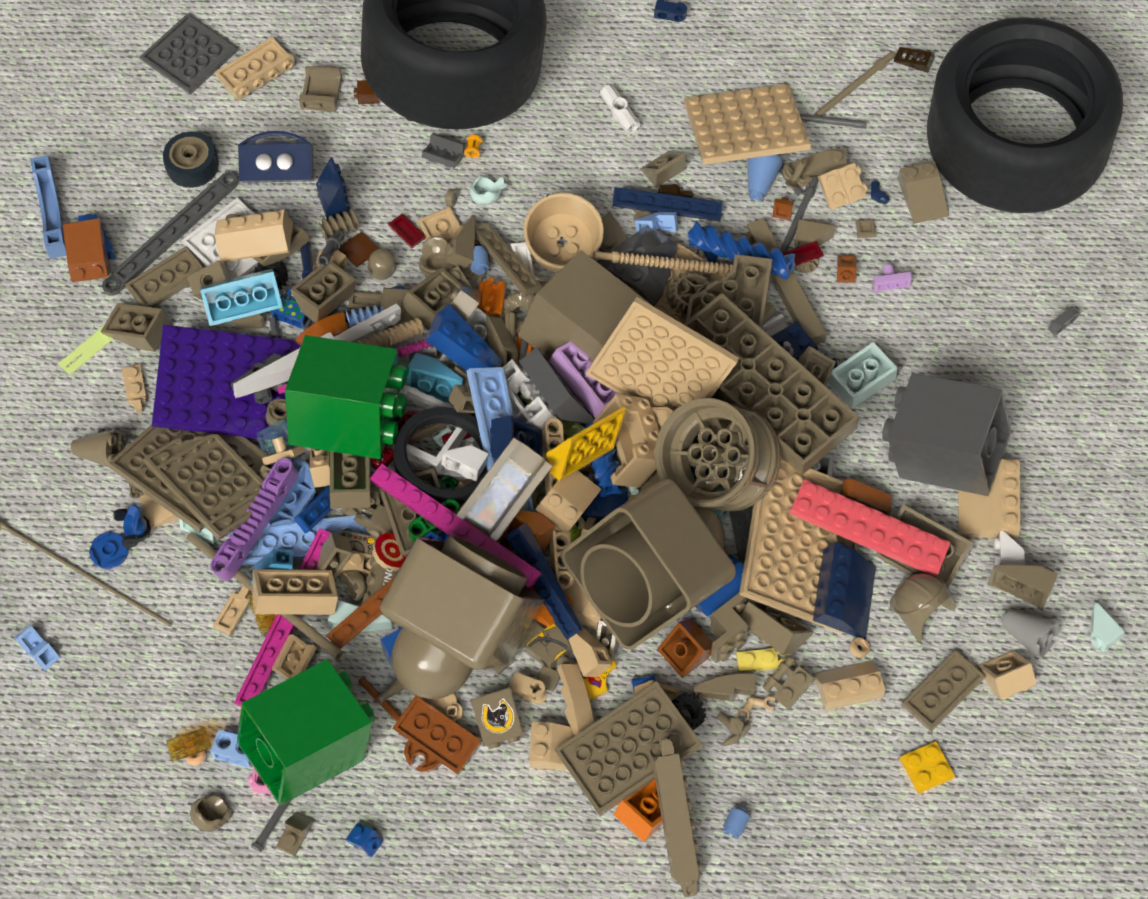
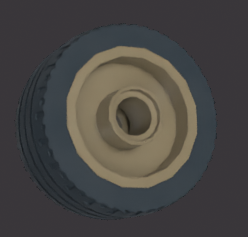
M188 131L177 134L164 147L163 163L166 173L179 186L185 188L200 187L211 181L218 171L219 159L216 148L211 139L202 133Z

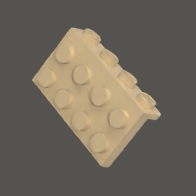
M271 37L217 70L215 75L238 101L257 88H261L270 80L275 79L286 70H290L295 65L293 55L291 53L288 54Z

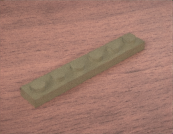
M484 223L475 226L476 239L486 248L487 252L524 296L537 293L542 288V285L490 224Z

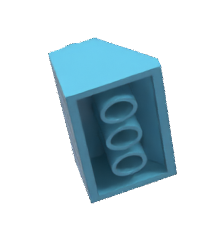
M273 269L200 287L210 326L283 308Z

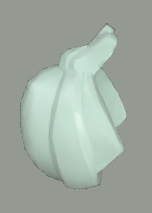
M479 176L470 186V195L475 203L481 206L490 205L496 202L502 189L508 186L504 183L503 177L494 183L487 177Z

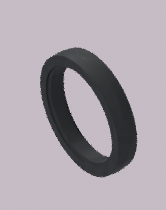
M433 407L416 413L405 422L395 440L393 461L397 474L440 504L449 499L455 500L458 504L465 503L487 474V465L477 481H473L467 486L456 489L439 488L426 483L413 471L407 458L406 447L409 438L418 429L430 424L444 423L454 425L466 431L475 439L483 451L477 419L468 413L457 412L455 408Z

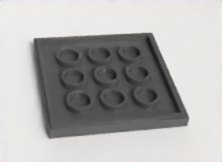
M187 13L140 56V60L191 95L238 52V48Z

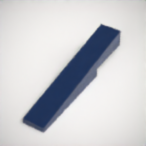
M528 523L512 531L506 536L508 541L522 560L541 572V576L532 587L544 599L543 604L568 640L583 630Z

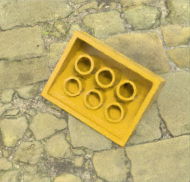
M623 406L570 437L556 448L550 449L545 455V459L552 465L548 472L561 481L613 450L626 408Z

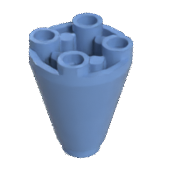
M778 154L747 159L749 198L761 201L766 196L783 164V160Z

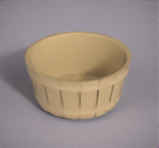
M555 193L540 199L531 207L524 222V239L529 252L543 268L558 273L580 250L593 258V252L599 250L604 234L603 222H601L600 214L589 201L570 193ZM561 237L568 242L564 245V247H561L560 244H557V241H560Z

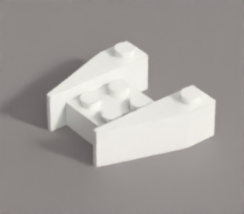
M512 359L503 366L513 415L542 430L549 419H558L556 415L553 416L546 408L548 404L544 403L539 396L529 405L524 406L517 393L520 391L522 382L524 381L525 384H529L531 379L522 373V368Z

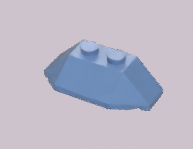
M296 457L291 458V462L298 470V478L266 528L295 524L296 521L293 518L308 505L316 493L308 463Z

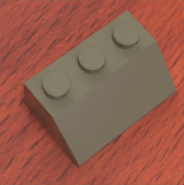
M329 261L328 265L317 267L292 287L291 293L302 313L316 323L324 319L354 294L356 279Z
M748 601L741 615V618L748 625L747 631L756 634L761 642L771 645L774 648L773 650L780 655L794 653L813 634L811 629L790 614L757 601Z

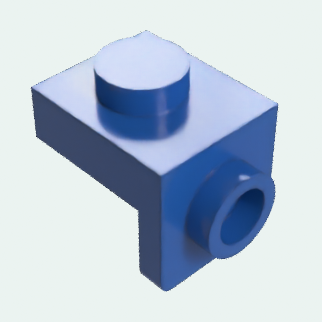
M359 823L355 825L345 839L351 845L364 850L371 857H373L383 843V839L373 829Z

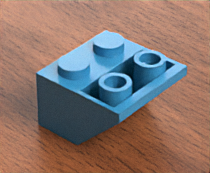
M273 549L254 564L253 569L293 570L294 550ZM252 571L251 584H253V571Z

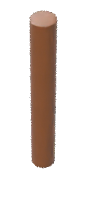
M365 677L360 678L358 683L397 722L401 714L387 700L380 703L377 699L380 693Z

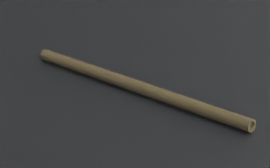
M190 532L187 535L186 539L210 559L214 558L218 551L194 532ZM238 569L234 578L253 592L251 578ZM282 615L335 659L341 658L343 651L298 615Z

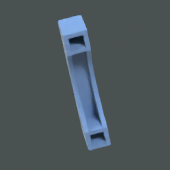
M48 155L31 158L32 173L42 215L45 248L50 259L67 256L52 164Z

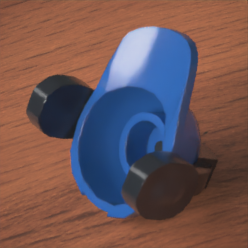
M130 505L128 509L122 508L113 512L114 520L124 521L123 530L125 537L122 539V545L125 548L135 547L138 545V542L144 541L149 537L151 526L149 520L145 516L140 515L139 507Z

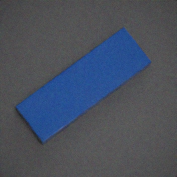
M330 485L326 486L293 518L305 534L310 532L332 510L330 508Z

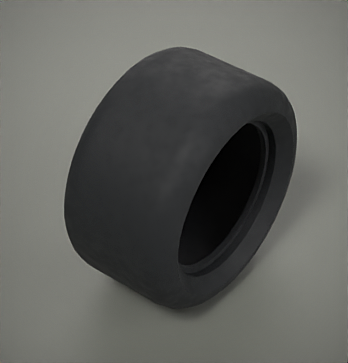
M364 0L360 57L365 79L374 94L386 106L399 115L422 125L457 130L478 128L498 122L525 104L535 90L539 80L547 26L544 0ZM452 22L483 30L499 42L474 51H447L421 43L411 37L408 32L431 23Z
M1019 17L1002 19L980 26L963 36L952 46L938 69L927 120V138L931 156L941 174L956 190L986 207L1011 213H1037L1069 204L1094 185L1107 165L1123 112V91L1118 73L1107 55L1093 41L1082 33L1061 23L1040 18ZM998 89H1029L1045 94L1057 101L1068 112L1076 129L1069 135L1049 143L1024 144L1014 142L989 130L978 119L971 104L981 96Z

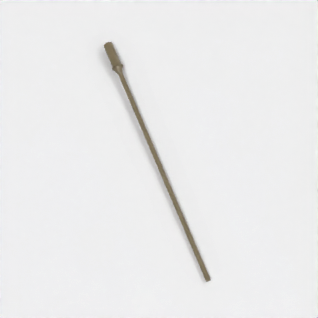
M0 520V530L12 533L164 624L172 626V623L14 531L6 525L5 521Z

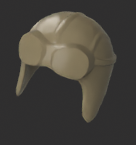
M922 573L903 579L897 586L894 595L890 598V607L893 612L900 616L916 640L920 642L922 641L924 622L940 604L947 609L955 610L954 599L944 581Z

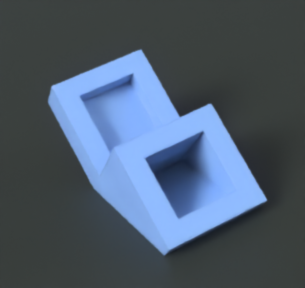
M657 212L635 220L636 233L646 226L653 230L657 229L660 232H677V213Z
M31 625L25 627L14 637L19 645L45 671L60 658L50 644L44 641Z

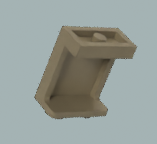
M315 65L305 66L306 77L303 94H300L299 97L300 108L302 110L336 112L342 79L340 68L318 67Z

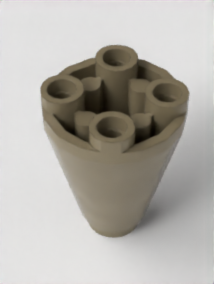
M109 430L81 437L72 441L71 452L77 457L108 467V463L125 448L126 435L118 430Z

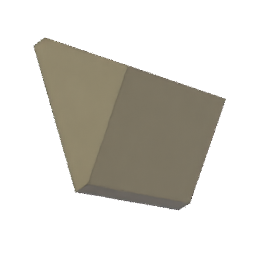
M667 151L640 168V170L657 188L685 170L686 156L684 153Z

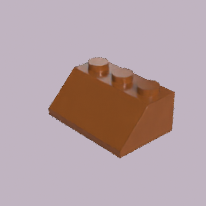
M519 510L504 530L499 544L506 549L511 548L512 545L506 536L523 524L528 523L544 554L555 525L542 513Z

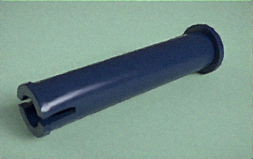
M310 241L300 248L303 268L302 279L314 271Z

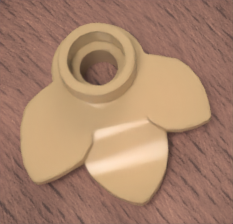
M454 693L444 698L429 699L427 701L428 704L454 722H458L463 716V708L457 703V697ZM455 709V714L450 715V711Z

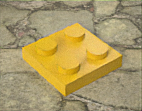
M936 741L899 757L917 794L955 779V775Z

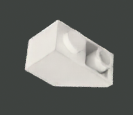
M472 445L444 451L441 465L448 470L462 474L467 479L477 481L486 466L489 453Z
M1000 531L998 538L994 539V550H1000L999 555L995 556V565H1025L1024 549L1004 531Z

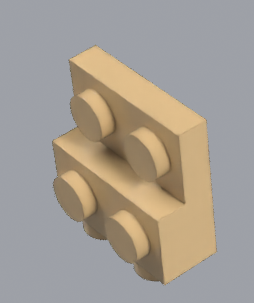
M849 162L817 176L830 210L866 197L867 186L864 182H861L859 177L861 169L855 163Z

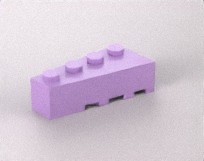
M570 341L556 349L549 361L595 419L618 393L586 375L588 368L592 364L589 360L590 357Z

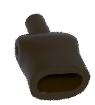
M677 184L659 185L658 193L689 198H692L693 195L692 191L681 190Z

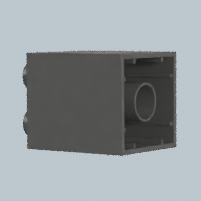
M912 373L907 387L900 386L897 389L895 395V408L898 409L894 419H886L882 431L883 441L889 442L890 445L889 461L895 462L899 477L910 481L989 496L1011 434L1003 390Z

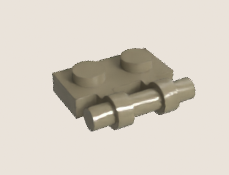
M789 657L784 663L781 662L778 665V670L772 677L769 676L766 679L767 682L762 687L767 692L773 687L776 688L778 691L773 697L788 710L815 680L800 666L793 672L790 667L794 661ZM786 673L789 678L783 685L779 684L778 681Z

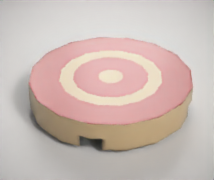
M393 533L381 534L373 542V557L385 569H392L391 571L400 570L407 556H401Z

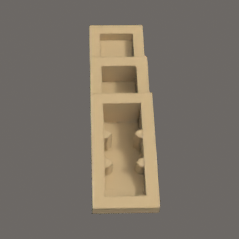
M560 664L557 670L564 685L561 693L567 704L564 713L575 736L594 723L592 709L578 664Z

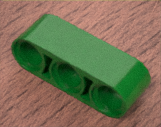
M449 499L441 503L446 508L454 509L456 511L455 514L458 513L459 504L455 500ZM420 516L409 524L408 537L415 543L417 537L424 538L430 531L437 533L440 529ZM414 529H420L422 533L416 535L413 534L412 531Z

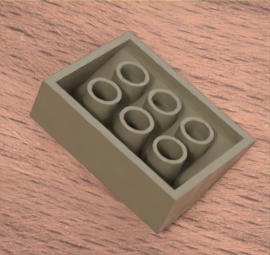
M434 468L416 473L426 483L441 488ZM379 488L401 556H407L414 544L408 537V526L420 515ZM414 529L412 533L419 535L422 533V531L420 529Z
M903 504L895 519L951 542L936 577L942 579L946 587L949 588L966 561L975 542ZM879 552L875 555L910 576L921 573L927 574Z

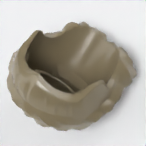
M215 794L199 798L193 802L190 810L192 822L198 829L203 831H215L232 817L230 807L225 804L222 797Z

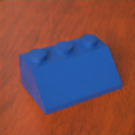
M731 554L728 557L733 562L736 570L733 580L695 606L707 617L740 592L744 566L740 560Z

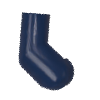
M871 182V198L880 204H887L889 196L880 190V182Z

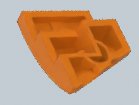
M343 312L328 316L303 331L295 341L301 346L305 335L321 337L330 332L335 337L348 329V324L345 321L347 316Z

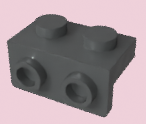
M432 133L430 135V143L422 151V158L443 164L449 168H455L463 158L465 144Z

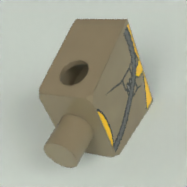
M555 623L545 628L525 645L526 653L550 669H554L560 664H573L568 658L572 654L571 646Z

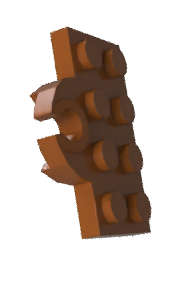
M418 696L413 698L392 728L408 739L404 747V755L410 766L414 764L416 756H424V763L416 769L419 772H431L443 764L459 775L482 743L476 736Z

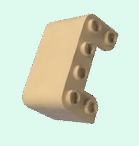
M616 394L595 418L593 423L600 421L623 406L626 408L615 443L622 465L616 469L617 472L612 474L611 480L613 485L641 487L657 470L655 446L660 431L650 402L647 399Z

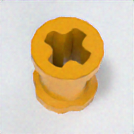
M472 134L467 137L468 144L464 154L467 157L478 158L480 156L479 148L483 139L479 135Z

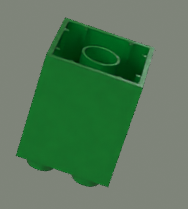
M305 335L285 388L289 445L381 459L385 444H395L398 422L393 421L394 416H404L407 403V395L398 393V389L403 390L406 367L398 366L397 349Z
M328 659L242 702L237 744L279 806L362 762L365 757L367 743L371 741V725L375 722V715L371 706L365 700L358 702L350 692L353 690V685L349 675L343 669L336 671Z

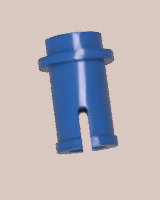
M649 673V676L632 678L633 690L635 686L651 680L656 681L655 674L651 675Z

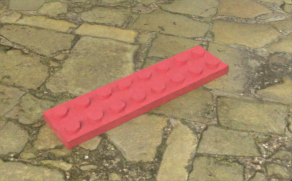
M805 479L789 513L934 577H937L951 543Z

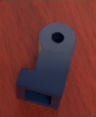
M664 0L656 1L654 18L682 22L686 19L687 6L684 3H673Z

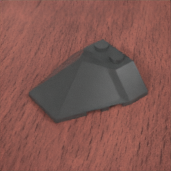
M646 226L607 253L617 251L619 254L623 252L624 255L626 253H629V255L633 253L634 256L636 254H639V256L643 254L644 257L646 255L649 257L653 255L654 258L656 256L659 258L664 257V259L668 257L670 260V258L675 256L678 243ZM599 259L597 263L623 283L637 290L638 294L653 307L662 297L670 272L669 267L665 269L664 266L660 268L654 265L653 267L645 266L644 264L643 266L635 265L634 263L630 265L629 262L628 264L624 262L620 264L619 262L612 263L610 260Z

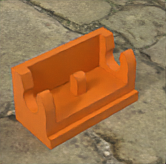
M489 278L479 283L478 289L482 291L477 308L487 316L498 317L502 314L506 282L499 281L493 284L494 278Z

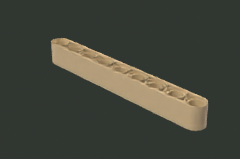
M557 418L549 419L542 428L544 459L546 453L551 449L549 445L552 444L557 447L564 442L563 425ZM548 426H553L556 432H551ZM550 472L545 475L546 495L553 487L552 482L558 481ZM555 525L549 541L550 564L564 592L573 584L574 578L565 566H561L558 563L557 559H562V551L571 544L570 530L566 534ZM556 539L562 540L564 542V546H559L556 543ZM559 578H564L567 585L560 584Z

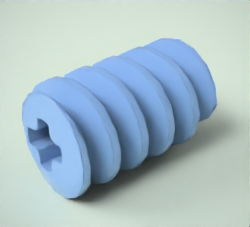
M373 305V311H371L369 306H366L365 312L360 307L358 313L351 309V315L346 311L349 327L352 328L358 322H363L383 311V307L380 305V309H378L376 305Z

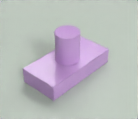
M889 264L883 267L884 275L874 277L872 284L874 292L910 287L912 277L910 272L895 274L894 266Z

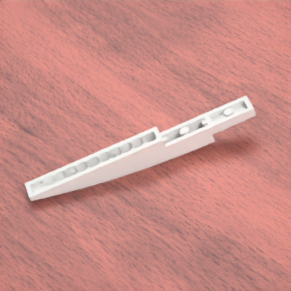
M396 303L335 337L330 332L321 337L355 343L358 340L362 341L363 338L372 337V335L381 332L383 329L398 323L401 320V308ZM300 348L234 383V396L236 398L288 381Z

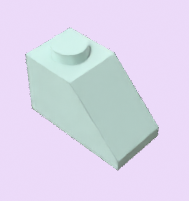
M1097 602L1091 612L1090 638L1095 648L1105 652L1120 641L1125 632Z

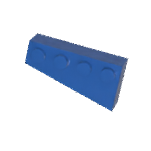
M450 304L446 305L435 315L426 336V342L466 371L470 368H495L501 366L503 360Z

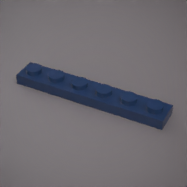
M614 187L612 207L654 213L676 212L677 216L719 222L721 220L722 202Z

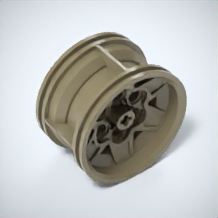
M695 399L678 407L662 425L655 446V464L660 480L671 479L675 481L691 504L696 507L720 511H739L751 507L759 502L772 488L780 468L781 453L779 441L773 427L765 417L748 407L730 404L718 399ZM727 419L732 422L724 429L720 420ZM698 434V441L700 443L692 444L695 436ZM712 434V440L709 442L708 436ZM730 434V441L727 443L726 438ZM701 450V457L698 458V452ZM738 452V458L735 461L734 454ZM690 466L696 467L695 474L697 479L694 478ZM709 468V475L706 477L705 471ZM725 469L728 471L726 477L723 475ZM720 484L725 489L721 492H715Z

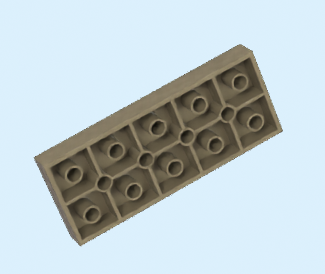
M721 293L683 324L739 357L738 362L714 395L721 401L748 407L765 417L777 435L781 457L801 476L858 428L860 417L724 294Z

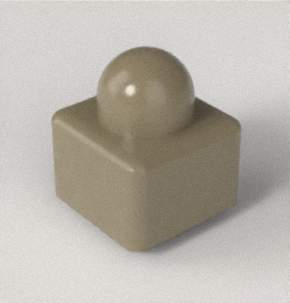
M671 479L659 481L621 505L562 551V561L618 643L628 650L636 648L733 580L736 572L733 562L724 551L725 533L719 517L710 508L693 506L679 485Z
M452 534L448 536L446 542L417 537L380 604L382 614L402 627L392 649V667L396 678L407 691L415 696L426 699H440L458 691L466 683L473 669L484 670L508 666L544 599L524 587L529 579L524 573L501 558L465 539Z

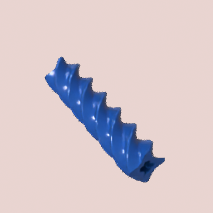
M696 221L693 228L687 233L689 246H696L700 250L712 252L717 256L729 258L734 261L735 254L772 259L771 274L778 275L786 280L791 271L796 267L794 263L795 254L793 253L784 256L779 248L767 250L761 242L751 245L746 237L734 239L729 231L718 234L715 227L711 225L702 228L699 222Z
M586 423V427H587V428H588L589 426L593 425V424ZM614 446L613 450L592 462L595 484L601 488L599 492L601 497L622 493L618 485H613L611 480L612 474L620 465V462L613 458L617 450L616 446Z

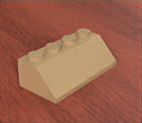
M285 210L217 220L215 240L220 261L229 262L289 253L293 227L292 220Z
M253 569V606L255 614H335L338 595L332 570Z

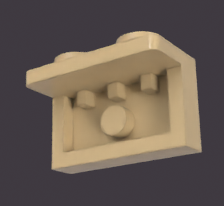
M293 634L288 635L272 670L286 680L305 671L309 662L313 659L317 647L315 645H307Z

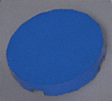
M106 532L97 536L92 541L91 548L89 549L90 558L93 563L102 569H112L121 565L127 558L129 548H125L122 545L124 537L113 532Z

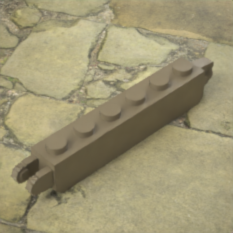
M663 738L658 742L660 755L655 756L652 763L671 877L680 883L684 897L697 895V880L700 879L699 874L702 873L700 861L696 859L698 844L696 840H693L692 832L695 831L693 819L689 817V811L692 808L690 799L686 798L685 790H688V783L686 777L683 778L682 769H685L684 759L682 756H679V753H674L672 741Z

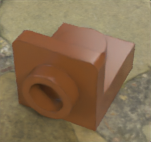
M837 255V282L855 283L856 256Z

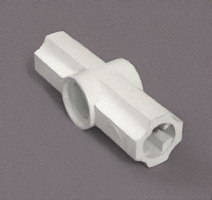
M613 85L605 86L600 91V96L612 111V116L619 121L626 133L629 132L631 134L640 127V123L628 107L627 100L620 96Z

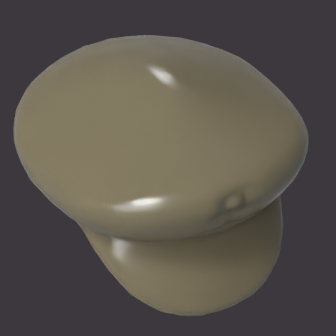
M432 236L423 244L419 269L426 277H429L441 267L447 272L455 267L445 262L444 250L448 243L444 238Z

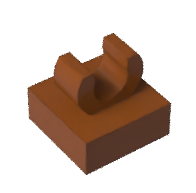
M786 197L776 198L772 217L790 220L793 201H789V198Z

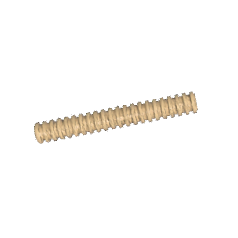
M419 318L410 320L409 323L405 322L404 325L400 324L393 327V329L389 328L388 331L384 330L383 333L379 332L377 335L374 334L372 337H367V339L363 338L362 341L358 340L356 343L387 347L388 345L390 347L392 344L395 345L403 340H408V337L413 338V336L423 334L424 325Z

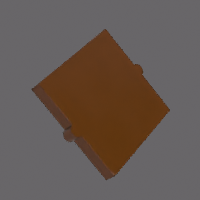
M360 232L353 238H349L338 250L346 255V258L355 267H358L365 261H369L371 253L380 248L364 233Z

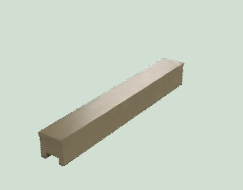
M764 218L747 224L749 232H746L751 244L761 242L767 250L779 248ZM791 271L787 280L778 275L770 274V279L793 322L797 321L816 345L825 343L826 332L794 273Z

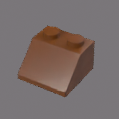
M692 619L678 622L657 650L681 678H684L711 656L713 642Z

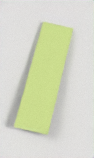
M103 325L60 361L58 365L71 375L112 341L113 338L101 333Z

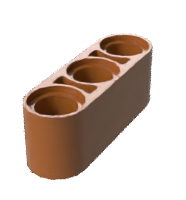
M854 479L843 480L842 496L890 516L893 500L890 494Z

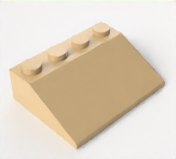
M1001 460L989 496L958 490V533L960 535L998 538L999 532L1004 531L1012 539H1018L1020 533V460Z

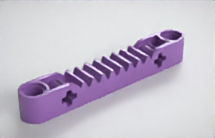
M288 458L277 460L264 479L262 489H259V496H255V500L258 503L251 502L252 510L246 509L247 512H252L251 518L248 519L246 524L243 523L241 527L236 529L233 535H229L230 539L224 541L212 559L210 568L220 580L228 581L235 576L297 480L298 470Z

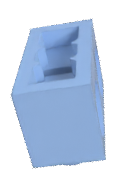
M218 729L210 750L212 757L251 768L252 764L246 755L240 752L241 748L237 744V733L229 729L225 731ZM225 742L231 743L226 748L221 747L222 744Z

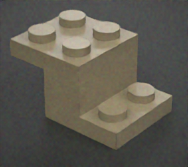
M739 593L711 614L710 630L718 637L712 643L711 659L715 663L720 660L724 662L730 657L731 651L735 648L737 650L741 649L746 643L748 625L741 618V615L746 607L747 598L739 595Z

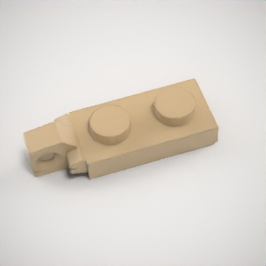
M138 364L122 368L129 405H134L136 413L143 412L142 403L146 402L147 399L141 366Z
M243 585L240 591L232 592L214 622L213 627L232 636L251 604L252 597L250 595L252 591Z

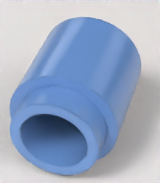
M475 246L473 250L474 261L470 264L471 271L481 275L489 270L488 252L483 246Z
M739 806L731 808L723 825V833L726 835L732 834V838L738 839L750 818L747 814L748 811Z

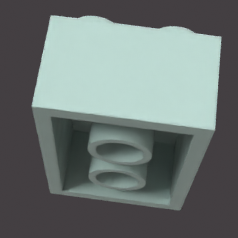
M872 342L834 368L828 384L853 409L894 381L898 368Z

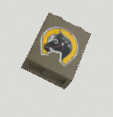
M510 688L470 699L482 737L483 747L488 746L489 749L499 747L500 742L508 740V744L520 741L519 736L523 735V731Z

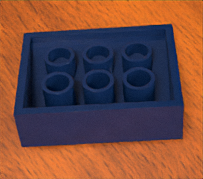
M834 542L823 549L813 621L849 635L866 639L876 567L853 548Z

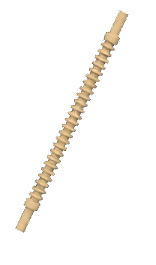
M612 251V253L593 252V259L610 260L612 263L619 262L622 264L624 262L628 264L629 262L630 265L634 263L643 266V264L653 267V265L655 267L659 266L660 268L664 266L665 269L668 267L673 269L674 267L675 270L678 268L683 270L684 268L685 271L688 269L693 271L694 269L696 272L698 270L705 273L709 271V273H723L724 275L733 270L732 264L728 266V264L723 265L717 262L715 264L713 262L708 263L707 261L705 263L703 261L699 262L698 260L695 262L690 260L689 262L688 259L685 261L680 259L679 261L678 258L675 260L670 258L669 260L668 257L665 259L658 256L654 258L653 255L650 257L646 255L644 257L643 254L640 256L636 254L634 256L633 253L630 255L626 253L624 255L623 252L619 254L617 251Z

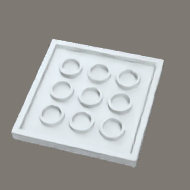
M238 198L182 240V244L185 247L187 246L193 255L206 267L218 260L220 261L215 240L217 220L226 219V216L229 214H238L240 216L255 214ZM249 258L222 263L227 266L231 279L248 275L254 270L255 266L258 267L259 262Z

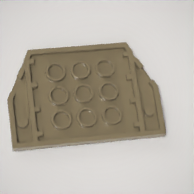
M218 434L205 437L196 436L190 440L174 439L144 457L143 462L218 541L241 527L243 523L246 524L248 519L251 518L252 512H247L246 509L252 510L251 502L258 503L255 500V496H259V489H262L263 480Z

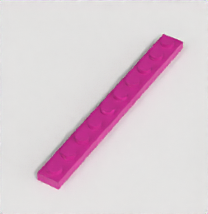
M381 464L371 476L370 481L446 534H452L465 539L520 570L529 578L524 586L526 589L530 590L541 576L540 571L464 519L462 520L455 513L385 465Z
M319 528L299 570H317L321 547L331 532ZM276 615L234 701L235 705L241 707L242 702L264 691L273 673L272 667L288 635H291L295 626L282 615Z

